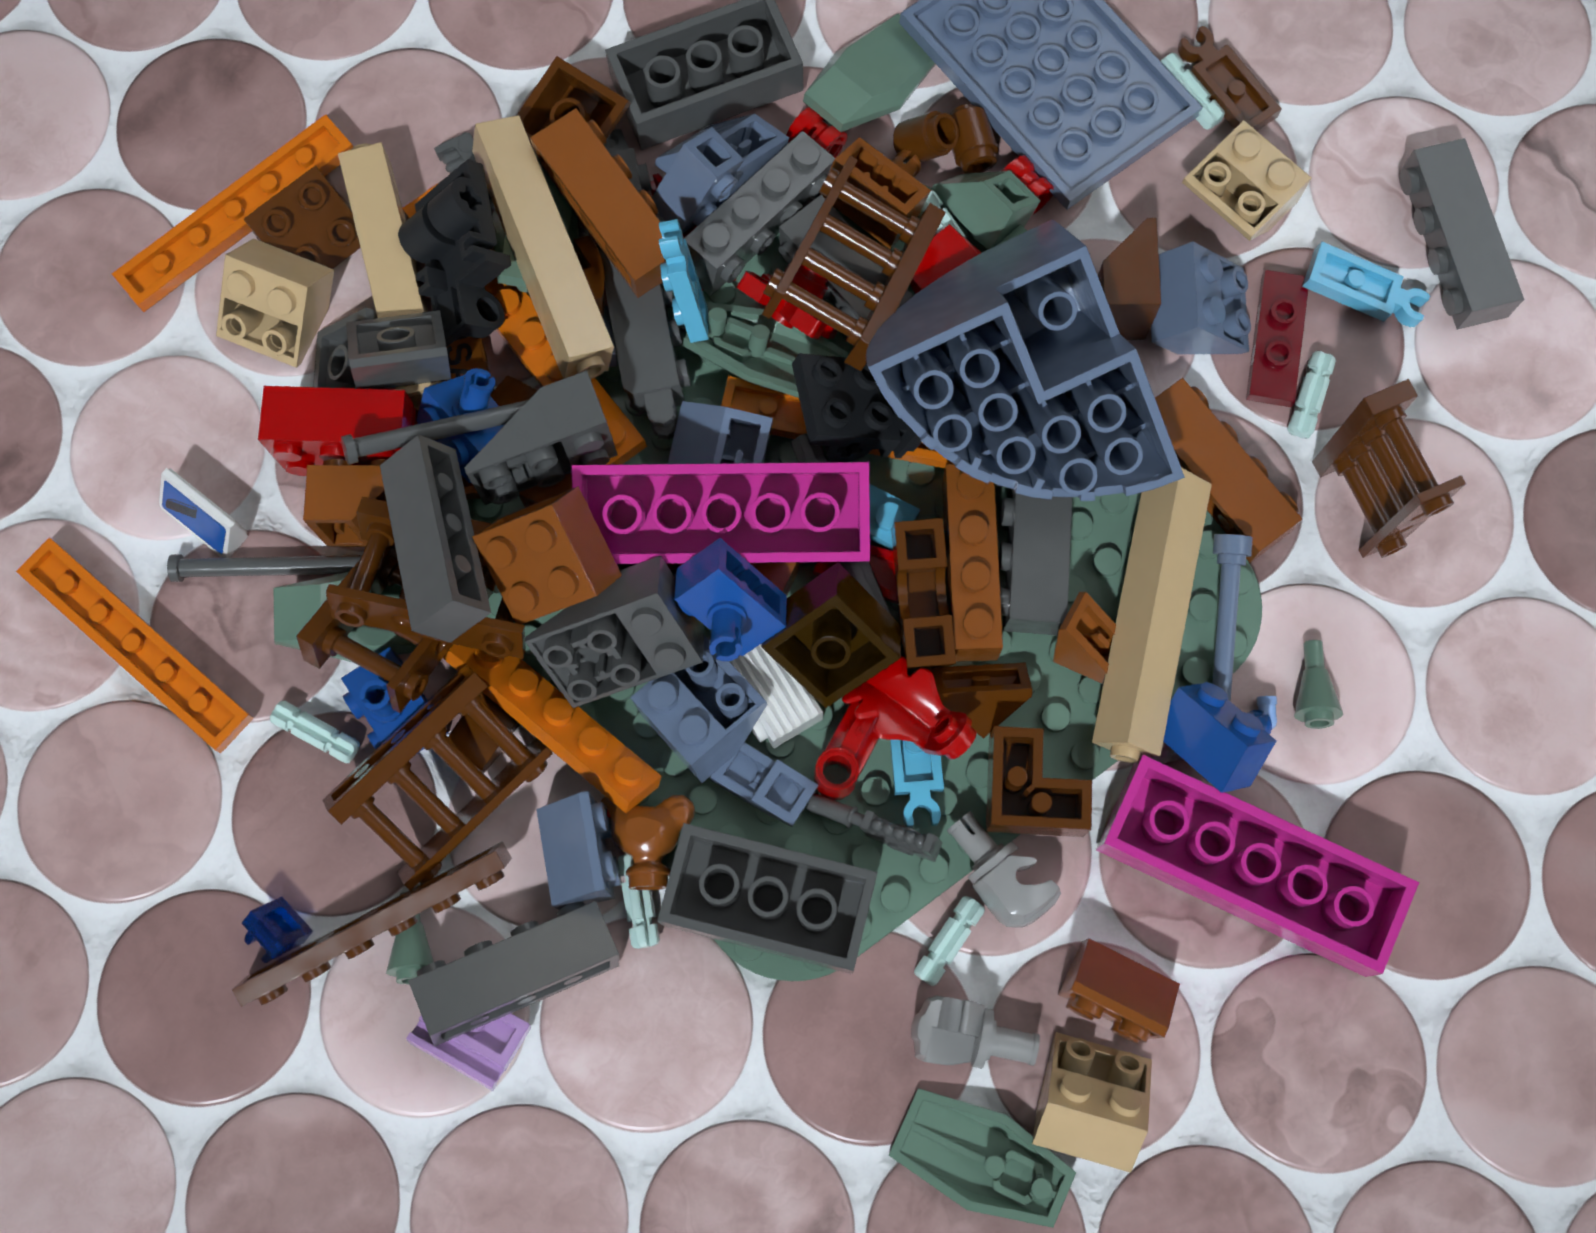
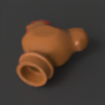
M673 795L655 807L636 805L629 812L625 813L605 796L601 802L607 807V816L611 819L612 839L621 851L631 856L634 860V864L626 870V876L629 877V889H666L671 870L662 863V860L677 845L683 823L691 824L695 816L694 803L685 795Z

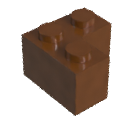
M993 727L989 735L986 832L1084 837L1091 831L1092 780L1043 778L1044 729Z

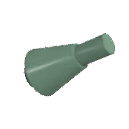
M1309 640L1303 644L1305 670L1302 675L1294 717L1298 721L1304 722L1308 728L1322 729L1334 725V720L1343 716V710L1329 673L1325 669L1323 642L1320 640Z
M420 913L415 915L418 920L415 925L395 935L386 974L396 977V982L399 984L409 985L408 980L418 977L417 971L420 968L434 962L423 923L420 922Z

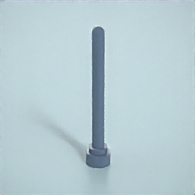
M1215 534L1213 554L1217 555V564H1221L1212 684L1222 688L1227 693L1228 700L1231 701L1241 566H1246V557H1251L1253 537Z

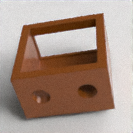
M579 486L501 517L472 536L517 624L527 623L596 597L622 576Z

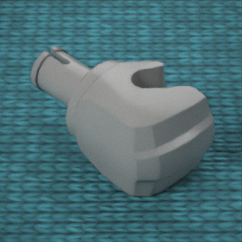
M971 811L968 812L961 820L959 819L947 832L953 836L975 863L972 867L974 872L968 876L969 880L973 883L972 887L995 918L1006 927L1023 928L1034 923L1055 905L1061 895L1059 886L1052 880L1037 885H1022L1016 878V872L1030 869L1036 864L1037 859L1011 855L1018 849L1014 842L1011 841L1006 846L1002 843L997 845L975 819L974 814Z
M938 995L925 999L919 1013L914 1016L911 1024V1038L914 1044L915 1058L923 1062L941 1065H957L971 1062L972 1067L979 1069L984 1067L986 1060H989L991 1056L1020 1061L1034 1066L1039 1051L1040 1035L997 1026V1022L994 1020V1011L984 1008V1005L977 1002Z

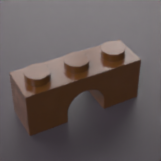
M943 518L894 522L891 534L899 622L901 625L902 655L906 659L907 669L956 664L953 623L952 615H949L945 585L947 558Z

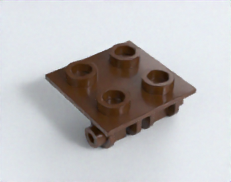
M316 165L244 218V221L253 230V234L259 241L331 269L361 248L352 211Z

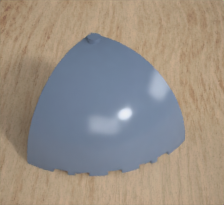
M1054 219L977 255L929 284L899 307L882 324L869 343L866 351L867 366L882 395L897 416L917 434L921 442L928 448L934 449L945 459L954 463L956 468L985 483L990 481L997 485L1014 489L1015 493L1029 497L1052 500V496L1078 497L1080 501H1095V496L1119 493L1130 496L1185 478L1138 352L1119 333L1087 246Z

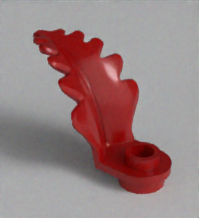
M903 656L842 697V701L847 704L861 702L854 710V715L857 718H877L873 727L877 737L885 740L911 741L927 754L945 755L948 759L953 760L964 754L976 738L977 732L971 726V718L965 713L950 711L942 704L933 673L921 667L909 676L906 659Z

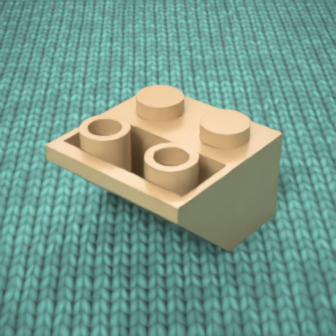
M1243 120L1183 179L1182 183L1250 241L1270 231L1298 203L1312 177Z
M253 238L225 254L216 336L297 368L301 365L329 310L334 269Z
M1056 1032L1036 1109L1032 1144L1131 1173L1148 1133L1152 1059Z

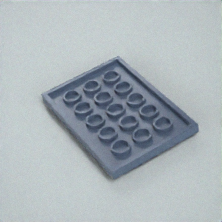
M919 0L900 14V25L971 104L975 105V107L984 108L990 125L1018 156L1026 155L1034 164L1036 174L1039 177H1046L1054 186V189L1049 191L1066 210L1199 116L1198 113L1203 108L1104 0Z

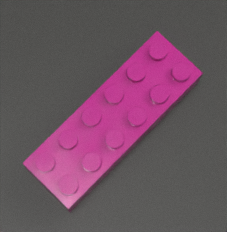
M869 462L572 465V488L579 486L616 564H639L660 555L665 563H685L719 538L723 539L749 563L870 561Z
M1145 755L1139 758L1138 763L1133 764L1096 848V851L1364 977L1383 974L1419 885V882L1234 796L1225 792L1221 793L1216 788Z

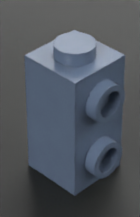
M713 127L683 144L652 196L657 206L658 214L665 221L678 219L682 234L693 226H698L717 209L715 206L717 201L724 198L736 185L738 180L734 175L744 161Z

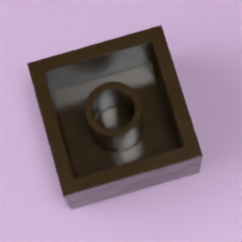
M837 562L787 598L786 628L763 642L761 647L820 704L827 708L901 658V625Z

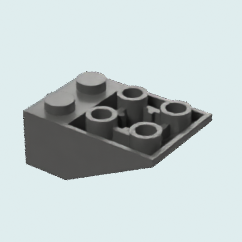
M587 370L541 387L465 467L466 474L484 505L489 503L497 505L508 503L516 499L521 491L537 485L541 488L556 485L565 478V475L572 473V465H606L610 460L609 458L618 455Z
M661 555L620 570L622 576L598 596L565 608L525 637V643L572 708L703 663L705 625L694 616L684 613L674 600L676 578Z

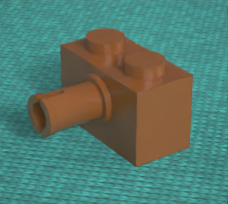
M859 137L834 159L831 169L833 167L841 171L849 156L857 159L858 161L847 182L908 218L911 215L919 216L931 192L930 189L914 178L921 170V162L918 156L915 154L906 164L903 163L912 152L910 150H901L893 160H890ZM839 198L836 199L833 205L834 208L887 248L891 249L899 241L900 234Z

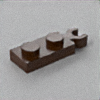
M1201 26L1198 28L1195 38L1201 44L1200 47L1191 45L1185 37L1180 40L1177 49L1180 57L1186 62L1196 64L1191 71L1211 94L1209 100L1215 99L1224 109V118L1233 129L1244 120L1258 131L1278 118L1282 108L1228 44L1219 50L1214 47L1213 34L1207 27Z

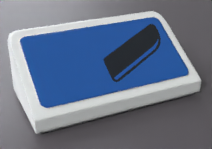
M166 468L162 472L159 496L161 509L221 558H230L249 537L247 535L248 532L235 519L171 468L169 470Z

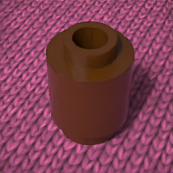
M964 104L956 107L950 113L959 128L958 143L952 148L955 163L962 167L965 174L985 172L996 164L997 159L995 155L998 152L988 116L984 108L975 107L973 104Z
M932 111L901 121L896 126L893 134V145L896 153L904 149L912 151L910 156L903 161L905 163L915 154L920 162L947 155L957 145L959 140V128L955 119L950 114L939 111Z

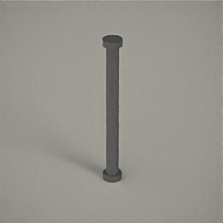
M528 400L358 438H353L351 434L341 436V443L345 459L349 465L358 463V457L402 448L418 434L431 440H438L505 425Z
M171 554L167 561V573L171 582H183L185 577L341 574L350 572L362 555L184 559L182 554Z

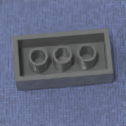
M740 0L605 49L610 77L616 92L631 103L625 113L641 150L803 91V62L775 0Z
M683 823L657 921L662 926L853 974L878 872Z

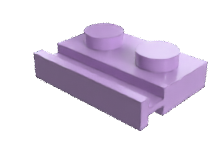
M510 1013L434 1047L421 1015L419 1022L406 1039L408 1043L494 1091L501 1075L506 1071L529 1033L531 1025Z

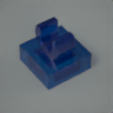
M279 897L251 910L241 923L248 930L244 939L245 943L250 945L258 941L266 950V953L261 958L264 963H268L304 944L313 933L309 925L283 897Z

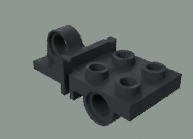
M467 159L415 204L416 213L400 226L398 232L399 241L404 251L414 260L425 263V267L416 274L417 281L425 282L418 288L419 295L431 298L433 311L440 310L446 346H449L461 336L485 338L498 329L505 320V313L501 303L495 296L486 291L484 286L504 272V269L511 266L510 255L490 250L497 245L483 164ZM477 306L483 310L488 320L484 319L481 316L477 309Z
M798 354L792 362V368L809 444L825 446L827 457L835 462L854 461L866 456L872 449H879L881 457L887 458L893 451L895 458H902L907 451L914 452L922 443L917 434L897 416L884 398L867 363L859 371L844 362L846 357Z

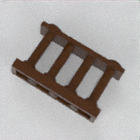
M849 156L841 171L832 167L820 188L819 193L826 196L786 271L784 272L776 268L763 291L765 295L771 298L762 315L770 319L780 301L784 299L846 335V341L853 346L844 362L861 371L867 363L866 351L871 339L882 324L896 312L946 212L930 203L920 218L914 215L908 218L847 182L858 161L854 157ZM839 198L900 234L898 239L905 243L902 251L897 248L891 251L831 216L829 212L836 199ZM818 232H823L883 267L881 272L888 276L885 284L883 285L877 281L874 285L812 249L811 245ZM802 264L865 301L864 307L871 310L867 319L861 316L855 319L793 283L792 280L800 265Z
M1409 379L1364 397L1312 461L1320 478L1335 471L1339 477L1344 476L1375 535L1359 549L1362 558L1379 552L1381 558H1384L1407 546L1405 539L1430 516L1451 507L1454 504L1452 496L1466 485L1462 475L1438 485L1403 420L1407 417L1405 410L1418 397Z
M362 496L356 513L361 539L368 542L351 587L346 588L329 584L327 587L326 596L331 618L352 627L365 625L446 642L411 631L403 587L399 598L370 593L386 548L395 546L387 502ZM471 519L474 535L491 524ZM478 550L481 567L486 566V564H485V562H484V560H483V558H482V556H481V554H480V552H479V550ZM502 597L495 619L485 617L452 641L451 644L483 650L494 657L504 658L512 656L523 659L526 652L525 625L515 623Z
M395 546L386 548L370 593L380 595L387 586L394 584L403 587ZM361 558L338 586L351 587ZM483 566L481 568L489 599L493 592L497 594L500 591L487 566ZM327 600L296 636L304 661L318 669L324 665L330 656L333 657L338 654L388 681L389 683L386 686L392 709L399 713L402 712L410 700L415 701L422 695L428 684L429 675L453 646L451 643L391 631L417 645L403 665L400 666L348 638V634L354 627L345 625L337 619H332Z
M467 665L458 671L323 799L327 811L341 825L350 816L353 819L359 817L405 862L397 873L403 885L410 891L418 883L422 884L434 878L442 867L441 861L524 781L531 782L546 769L548 765L546 760L553 754L537 738L526 747L481 701L483 699L481 692L487 687V684ZM458 714L461 716L468 715L512 760L492 781L446 736L447 729L445 726ZM422 748L425 750L432 749L477 794L457 814L452 812L410 770L411 763L409 760ZM386 782L389 784L396 783L442 828L421 849L373 804L375 797L372 795Z

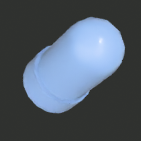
M1277 696L1257 697L1258 710L1264 711L1262 716L1269 715L1272 729H1274L1277 724Z

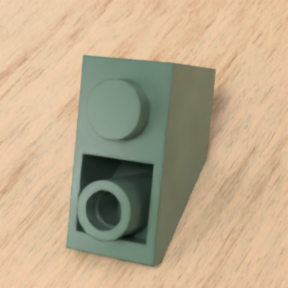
M1011 171L960 174L936 183L931 188L943 202L944 208H947L949 213L954 215L972 233L974 239L987 250L995 247L1020 224L1025 227L1040 203V200Z

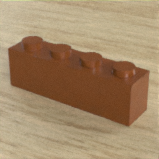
M574 109L531 136V144L539 164L637 298L661 284L660 265L661 263H666V260L663 258L659 246V239H662V235L659 229L660 221L656 217V214L659 213L657 206L646 190L643 189L638 192L630 182V179L633 177L622 157L618 154L612 157L605 148L606 138L593 119L586 122L579 111Z
M1182 377L1155 397L1180 466L1212 484L1207 511L1226 534L1253 537L1251 557H1246L1249 564L1290 534L1303 520L1298 514L1299 510L1295 501L1287 493L1279 492L1268 479V471L1258 458L1249 456L1238 443L1239 439L1234 429L1225 421L1220 422L1209 409L1207 398L1197 387H1190Z
M946 464L942 480L944 530L946 531L947 603L949 615H952L956 661L998 660L1003 649L995 485L993 482L985 483L971 477L956 468L954 464Z

